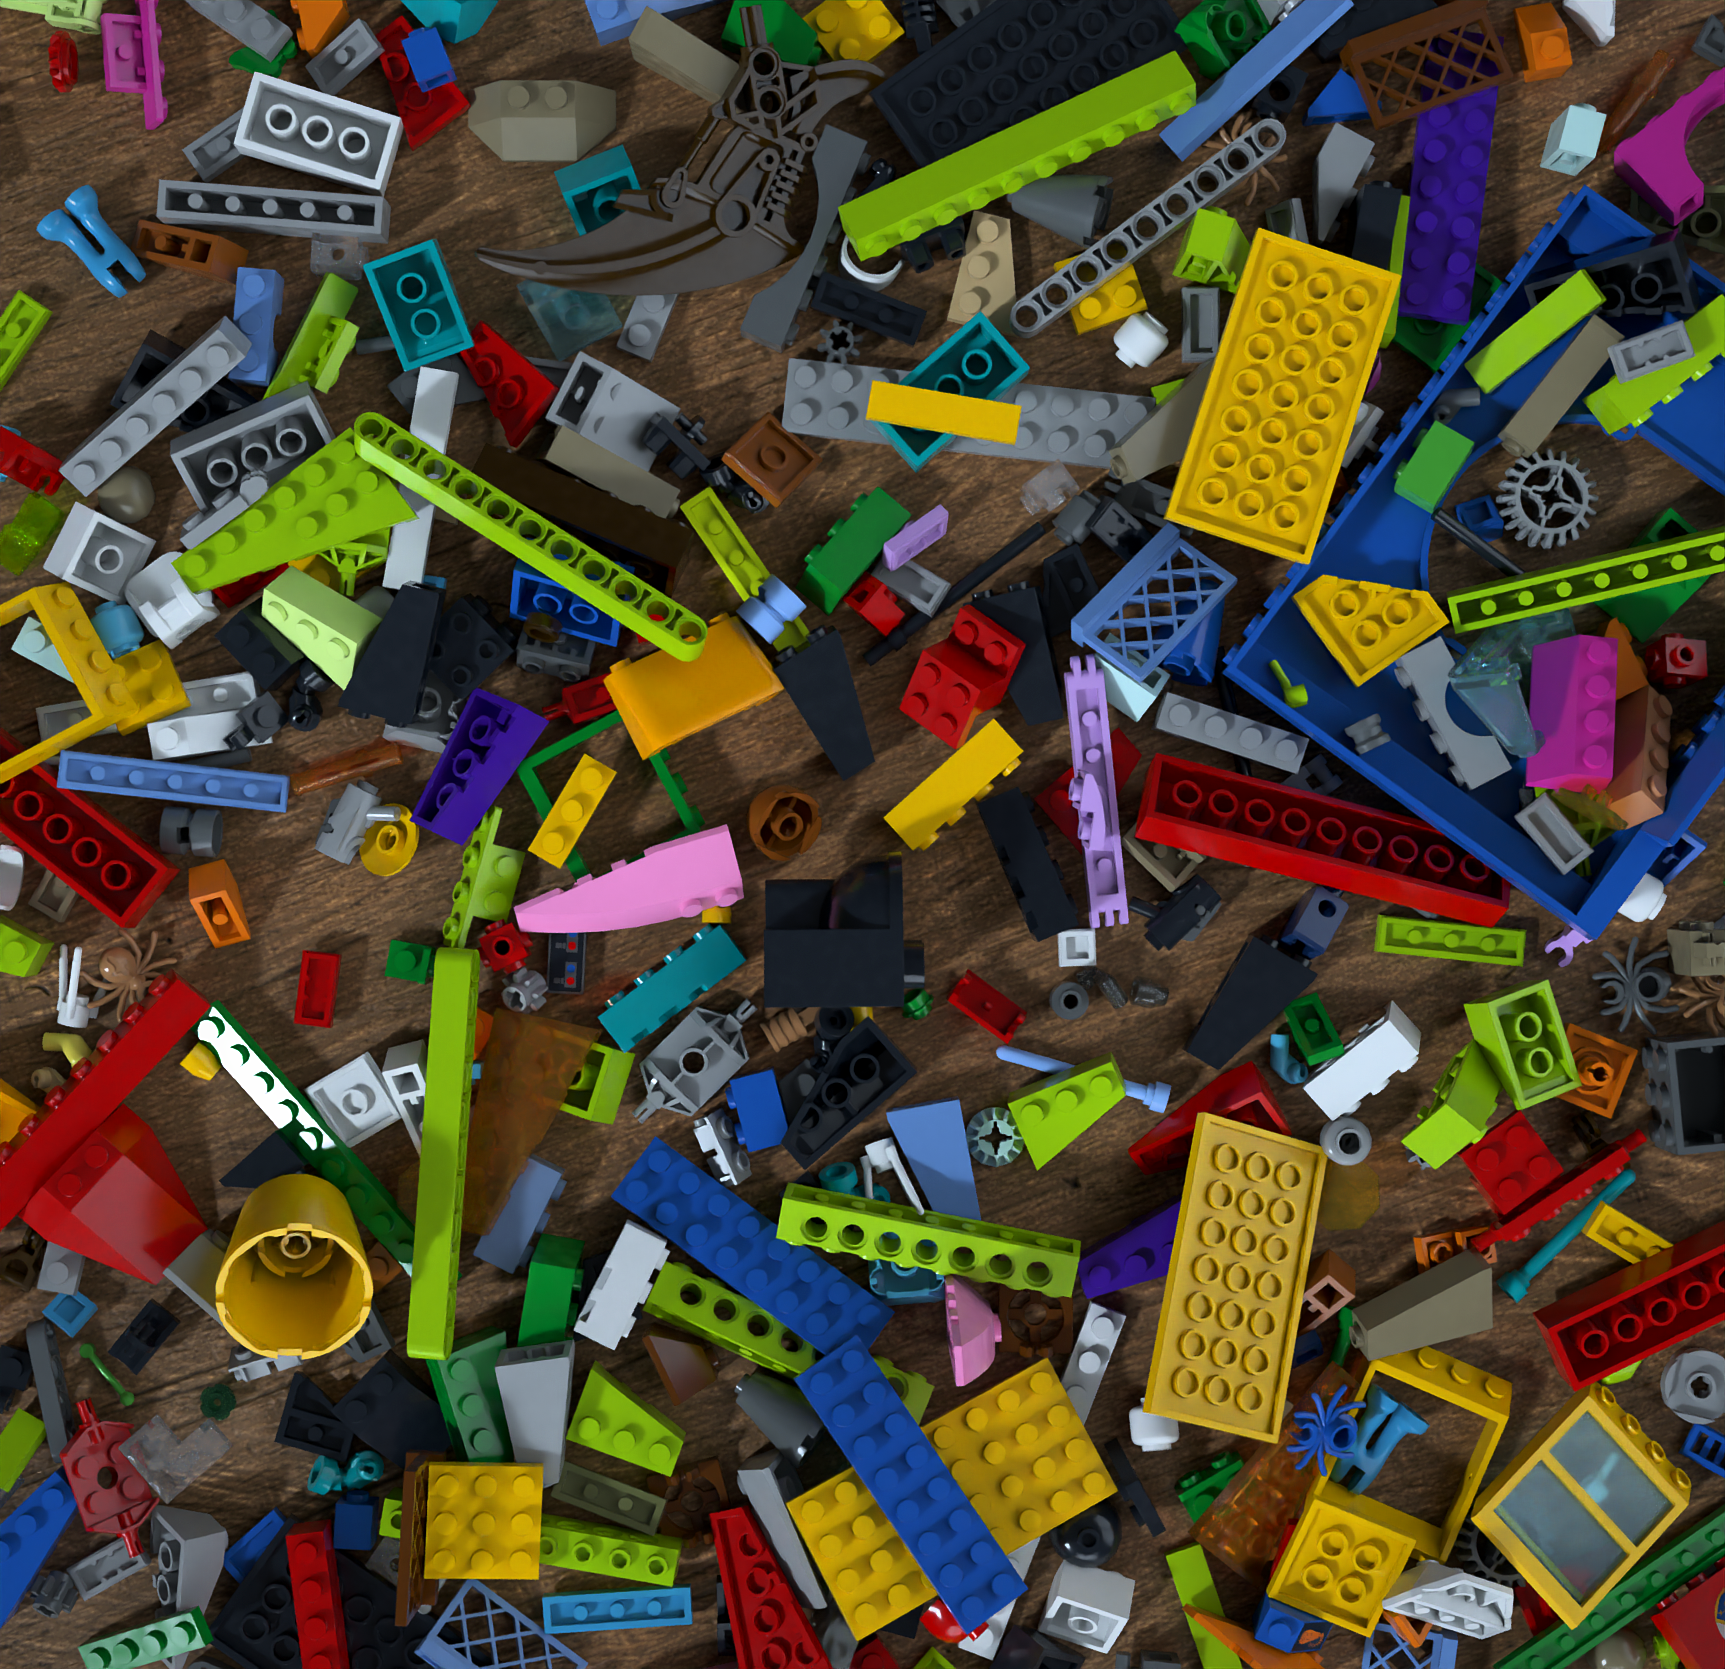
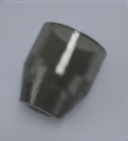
M1136 976L1130 989V1004L1144 1008L1165 1006L1169 996V989L1154 979Z

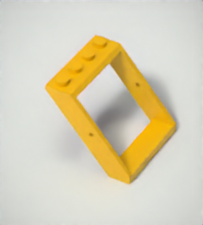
M68 581L33 587L1 604L0 627L34 609L92 716L0 764V784L138 710L135 701Z
M1428 1346L1368 1361L1365 1355H1363L1342 1405L1349 1402L1362 1401L1375 1370L1488 1418L1441 1528L1363 1494L1356 1495L1348 1491L1346 1487L1328 1480L1337 1457L1326 1453L1325 1449L1323 1450L1324 1464L1328 1474L1325 1477L1321 1475L1317 1461L1308 1483L1304 1509L1311 1494L1314 1493L1414 1534L1417 1542L1409 1557L1419 1561L1436 1560L1440 1565H1444L1508 1421L1513 1383ZM1353 1408L1343 1413L1351 1415L1355 1419L1359 1408Z

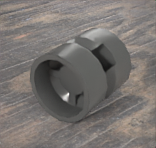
M165 807L161 817L159 832L160 848L163 854L186 855L191 850L194 856L217 857L219 855L223 839V817L220 810L197 809L192 814L189 808Z

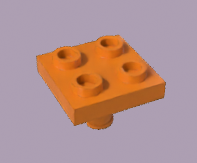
M1566 1022L1564 1030L1582 1086L1555 1097L1611 1119L1638 1050Z

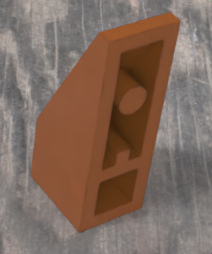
M139 219L130 248L139 259L231 285H236L238 267L245 266L249 250L218 235Z
M1330 1249L1309 1264L1296 1338L1314 1330L1355 1298L1356 1271Z

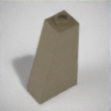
M648 6L645 7L628 38L634 61L713 104L720 100L739 68L738 63ZM743 88L734 101L736 113L747 112ZM764 92L760 98V106L763 111L766 109L770 96L766 95L767 92Z
M1594 314L1577 330L1497 435L1503 441L1502 446L1504 449L1516 457L1523 455L1525 458H1528L1533 454L1610 356L1607 348L1622 342L1625 336Z
M1214 359L1200 364L1109 450L1112 457L1110 459L1112 471L1118 479H1122L1123 484L1135 482L1183 458Z
M563 425L551 426L535 457V460L564 475L575 476L582 480L585 485L596 490L610 491L618 496L620 500L629 504L643 505L662 518L671 519L679 507L680 500L677 499L680 489Z
M1471 1248L1353 1309V1326L1349 1327V1335L1353 1346L1360 1348L1367 1360L1371 1361L1492 1329L1491 1266L1476 1248Z

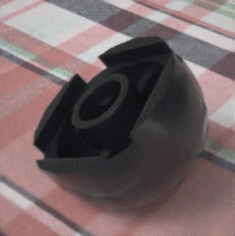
M1105 1498L1049 1531V1538L1055 1552L1068 1563L1082 1568H1095L1107 1563L1117 1553L1122 1540V1522L1116 1508Z

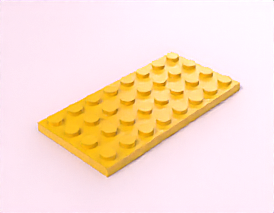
M1258 228L1255 231L1163 519L1300 564L1308 565L1310 563L1402 275L1262 228Z
M1206 1112L1197 1113L1142 1412L1278 1444L1328 1157L1323 1152L1321 1146Z
M1048 1358L1036 1361L920 1426V1429L1005 1555L1012 1553L1118 1491ZM852 1465L785 1502L856 1641L863 1639L938 1595Z

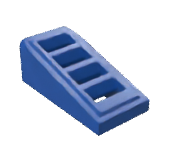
M1693 1424L1679 1453L1725 1478V1467L1720 1465L1725 1455V1434L1706 1424ZM1703 1432L1708 1435V1438L1698 1454L1692 1450ZM1715 1440L1722 1444L1711 1461L1706 1457Z

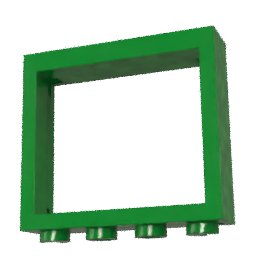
M618 710L521 761L516 771L543 821H545L555 803L536 767L623 722ZM666 748L660 750V753L649 757L680 815L686 830L662 843L702 832L701 826L706 824L696 804L689 807L683 795L688 792V788L680 773L676 772L672 775L666 764V761L671 759ZM575 844L565 863L577 882V879L588 874L592 875L578 846ZM643 852L626 862L630 864L645 857V854ZM611 869V870H609V871L603 873L602 875H605V874H607V873H609V872H611V871H613V870Z

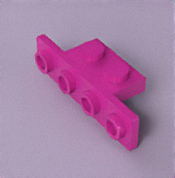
M135 0L136 16L104 13L100 17L106 91L143 94L145 126L147 130H155L166 119L168 113L167 99L162 96L161 89L165 67L164 62L159 60L158 46L162 38L161 26L159 23H156L155 17L158 0Z

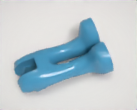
M84 185L67 198L65 207L102 245L105 250L104 254L99 253L92 246L70 216L62 209H57L45 216L38 224L36 230L46 240L65 243L84 262L101 285L116 297L121 298L128 293V290L123 286L121 280L109 269L120 261L124 269L139 283L145 278L146 273L135 254L102 218L98 210L96 191L90 185Z
M1373 1383L1366 1394L1368 1405L1357 1425L1356 1440L1349 1449L1341 1451L1353 1452L1355 1456L1350 1459L1337 1458L1330 1477L1335 1482H1339L1352 1465L1358 1467L1347 1487L1348 1491L1356 1495H1360L1372 1483L1396 1444L1406 1434L1421 1435L1430 1426L1429 1422L1402 1401L1399 1403L1392 1394ZM1393 1413L1374 1445L1370 1449H1366V1445L1373 1433L1383 1423L1387 1415Z

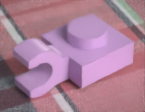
M1566 925L1560 935L1547 941L1544 950L1548 954L1556 947L1563 948L1565 954L1558 960V965L1564 967L1572 961L1573 947H1577L1582 941L1587 944L1592 940H1588L1569 925Z

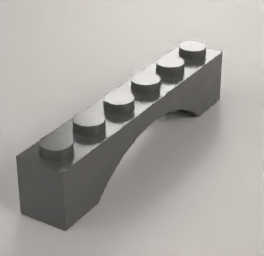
M826 124L812 157L813 171L818 185L819 202L817 219L811 238L801 257L792 268L772 286L754 295L740 328L742 337L780 353H783L786 344L793 345L800 325L795 324L800 310L807 312L814 295V291L809 290L810 284L814 276L821 278L828 262V257L824 256L825 250L829 242L832 244L836 243L842 229V223L838 222L840 217L838 207L854 200L857 189L852 186L857 174L864 176L870 163L871 155L867 154L868 141Z

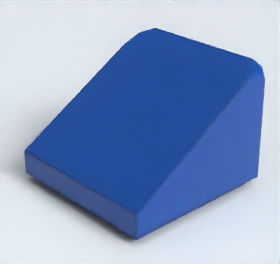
M1489 494L1454 506L1458 521L1487 543L1503 536L1504 521Z

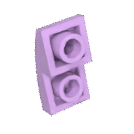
M1078 769L1077 777L1071 779L1069 786V800L1073 801L1072 806L1079 811H1086V816L1081 817L1079 821L1078 838L1082 839L1081 845L1087 849L1104 852L1105 818L1099 788L1093 774Z

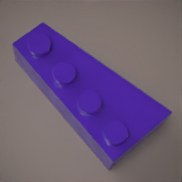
M476 687L472 691L409 821L463 846L550 721L519 704Z
M1183 1192L1171 1197L1159 1207L1145 1215H1141L1131 1221L1129 1225L1115 1233H1111L1080 1252L1077 1273L1087 1299L1168 1275Z

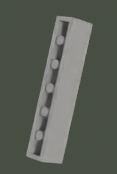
M159 179L156 217L165 225L179 228L388 244L391 206L381 196Z
M224 316L71 451L58 471L87 497L246 357L252 342Z

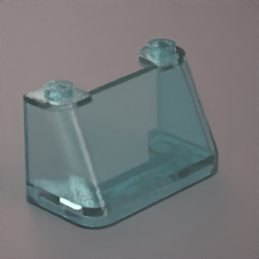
M1569 608L1488 626L1448 672L1454 692L1510 754L1518 755L1520 758L1536 755L1546 741L1542 731L1533 729L1529 717L1532 648L1535 645L1577 635Z

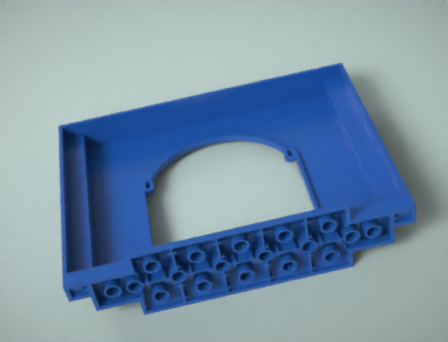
M1584 184L1577 195L1570 191L1556 209L1562 213L1557 222L1553 225L1547 221L1527 248L1533 254L1531 255L1525 251L1505 278L1511 284L1508 285L1503 281L1483 309L1488 312V315L1481 311L1461 337L1467 343L1463 345L1458 342L1439 368L1445 373L1441 375L1436 371L1417 398L1422 401V404L1418 405L1413 402L1395 426V428L1401 431L1397 436L1391 432L1373 457L1379 461L1376 466L1369 462L1351 487L1356 490V493L1352 496L1347 492L1332 511L1329 517L1335 520L1330 526L1324 522L1320 529L1310 563L1305 565L1295 562L1285 575L1291 581L1287 586L1279 583L1263 605L1269 609L1264 617L1259 613L1256 614L1241 634L1247 639L1242 647L1235 643L1222 661L1228 665L1223 671L1225 676L1588 940H1597L1663 849L1675 846L1725 778V685L1713 700L1717 705L1709 716L1703 714L1691 729V732L1695 735L1688 745L1681 744L1669 759V762L1673 765L1667 772V794L1665 795L1664 813L1626 830L1616 821L1617 831L1592 848L1594 852L1589 855L1592 875L1580 877L1575 873V867L1565 875H1561L1514 817L1536 799L1534 787L1525 786L1529 716L1462 668L1468 660L1467 649L1456 640L1446 638L1442 630L1439 629L1407 652L1409 653L1441 636L1448 651L1453 649L1461 655L1458 660L1452 657L1458 670L1452 676L1446 688L1445 704L1447 712L1452 721L1469 734L1476 736L1494 735L1512 767L1511 770L1465 792L1462 786L1457 788L1451 780L1447 770L1451 765L1445 754L1440 755L1435 750L1430 740V735L1433 732L1427 720L1422 722L1416 715L1412 706L1415 698L1409 687L1404 689L1399 683L1394 669L1397 668L1395 661L1356 688L1291 599L1293 595L1322 575L1390 585V587L1407 590L1427 591L1430 594L1428 553L1435 522L1431 520V513L1394 492L1397 480L1392 478L1404 458L1410 461L1417 449L1412 447L1422 428L1425 427L1430 430L1434 422L1430 418L1432 405L1445 390L1479 387L1464 364L1531 310L1524 288L1531 273L1656 236V234ZM1689 258L1701 298L1696 310L1697 312L1719 295L1723 294L1725 297V283ZM1676 311L1662 312L1660 315L1638 313L1622 314L1621 317H1606V315L1598 317L1625 336L1622 340L1623 342L1681 320L1684 322L1694 313ZM1592 316L1583 318L1490 394H1484L1480 388V406L1461 407L1453 419L1445 425L1475 443L1472 453L1436 509L1442 507L1450 490L1466 469L1480 456L1503 442L1497 435L1577 330ZM1720 353L1710 361L1713 368L1696 381L1690 376L1680 384L1684 391L1665 405L1661 400L1653 405L1650 409L1654 414L1642 424L1634 428L1630 423L1625 426L1629 429L1626 434L1617 430L1610 435L1619 441H1628L1637 433L1725 496V358ZM1610 357L1556 425L1601 426L1602 431L1607 436H1610L1582 401L1592 391L1609 382L1608 379L1616 374ZM1277 660L1289 679L1291 687L1304 684L1308 696L1306 705L1291 708L1285 704L1280 683L1268 665L1271 661ZM1378 713L1381 718L1380 726L1383 732L1389 734L1391 740L1357 756L1354 751V740L1346 735L1344 729ZM1566 791L1565 795L1570 803L1577 805L1583 801L1585 793Z

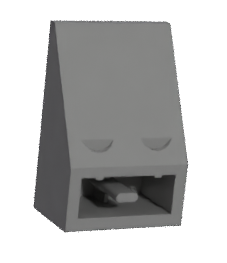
M579 351L545 418L548 424L552 426L563 425L649 472L657 456L641 441L653 425L649 419L657 412L673 425L681 408L614 368Z

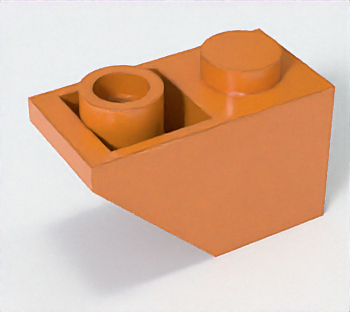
M290 0L294 14L300 15L302 27L296 28L301 50H307L313 59L337 37L349 19L350 14L347 0Z
M1617 617L1600 623L1596 636L1618 639L1616 700L1648 685L1649 683L1645 677L1648 675V670L1642 658L1635 656L1629 644L1632 642L1631 634L1624 623H1619Z

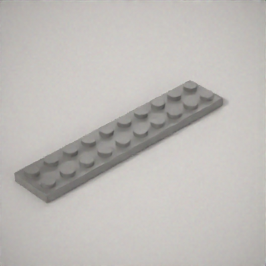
M789 358L782 427L788 432L801 436L891 445L871 421L866 420L872 380L898 384L912 371L846 364V367H843L841 363L831 362L828 364L823 361ZM1018 383L997 401L1022 406L1015 445L958 436L942 451L1110 469V459L1112 457L1109 450L1155 407L1156 398Z

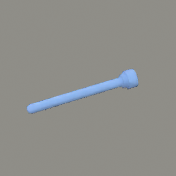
M1001 1045L996 1050L998 1058L1051 1074H1057L1076 1066L1007 1045ZM1124 1079L1127 1096L1143 1100L1142 1104L1148 1105L1149 1110L1164 1113L1171 1085L1156 1081L1155 1084L1148 1083L1146 1086Z

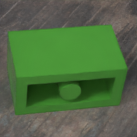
M1436 420L1430 430L1423 427L1412 447L1417 449L1410 461L1404 458L1392 478L1397 480L1394 492L1433 514L1472 453L1475 442Z

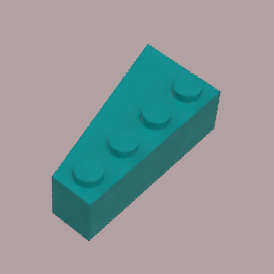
M709 923L692 936L696 941L694 945L686 951L680 945L663 958L667 965L655 973L652 968L648 969L634 980V983L638 986L627 995L621 990L604 1003L608 1010L598 1016V1019L624 1053L748 959L722 924L714 929Z

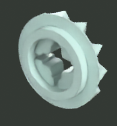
M991 1107L978 1112L971 1119L966 1130L968 1149L981 1164L994 1167L1011 1163L1022 1152L1024 1145L1023 1137L1012 1113L1004 1108ZM994 1121H997V1127H999L1001 1134L1011 1136V1138H1006V1140L999 1142L997 1152H994L991 1141L979 1139V1137L991 1134Z

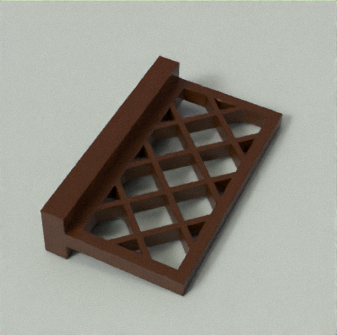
M1456 0L1347 41L1339 56L1344 68L1350 67L1376 131L1511 81L1514 77L1485 10L1489 5L1488 0ZM1476 23L1479 24L1484 35L1481 46L1462 38L1466 27ZM1459 30L1457 35L1452 33L1454 31ZM1439 37L1453 43L1447 58L1428 50L1433 39ZM1425 43L1423 48L1418 45ZM1458 46L1477 54L1471 69L1452 61ZM1407 50L1419 55L1414 71L1394 63L1398 52ZM1392 55L1390 60L1384 58ZM1481 57L1495 62L1500 74L1488 77L1476 72ZM1424 58L1443 66L1438 81L1418 73ZM1373 62L1386 68L1381 82L1377 83L1366 78L1362 66ZM1448 69L1467 77L1463 88L1455 90L1442 84ZM1390 71L1410 79L1404 94L1384 86ZM1472 79L1477 81V83L1470 85ZM1414 82L1434 90L1429 101L1422 103L1409 97ZM1438 92L1445 94L1437 97ZM1381 94L1400 102L1396 113L1386 117L1382 116L1377 104ZM1405 104L1410 106V108L1403 110Z
M412 1449L406 1452L395 1626L407 1627L421 1605L435 1606L438 1602L439 1579H424L429 1462H446V1452Z

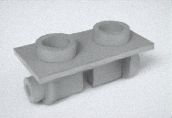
M719 1108L710 1115L702 1116L693 1121L696 1127L693 1131L703 1153L714 1148L717 1152V1155L707 1159L717 1182H721V1185L727 1188L733 1184L738 1185L752 1175L749 1158L741 1150L734 1135V1125L731 1119L725 1115L723 1108Z
M239 1344L231 1349L228 1371L229 1373L234 1371L237 1381L244 1380L249 1382L250 1380L271 1374L272 1369L269 1364L271 1361H274L279 1372L303 1365L306 1359H302V1355H278V1359L269 1358Z

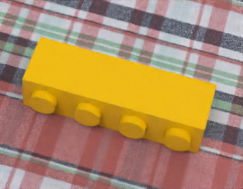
M993 718L884 816L883 819L912 851L918 846L924 851L940 837L935 831L942 824L947 822L951 827L967 812L962 806L972 797L979 802L994 788L990 783L992 779L1000 772L1006 777L1022 763L1018 756L1024 751Z

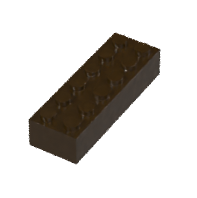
M485 444L471 471L472 473L609 560L635 567L634 576L667 597L672 598L688 563L694 534L693 530L688 529L684 523L678 520H667L657 516L643 505H632L622 501L610 491H599L589 487L575 476H563L556 473L542 462H530L516 456L509 448ZM467 494V499L473 498L472 495ZM501 514L490 515L494 519L505 518ZM524 534V535H522V537H525V538H526V537L531 538V539H536V538H537L536 536H534V535H532V534Z

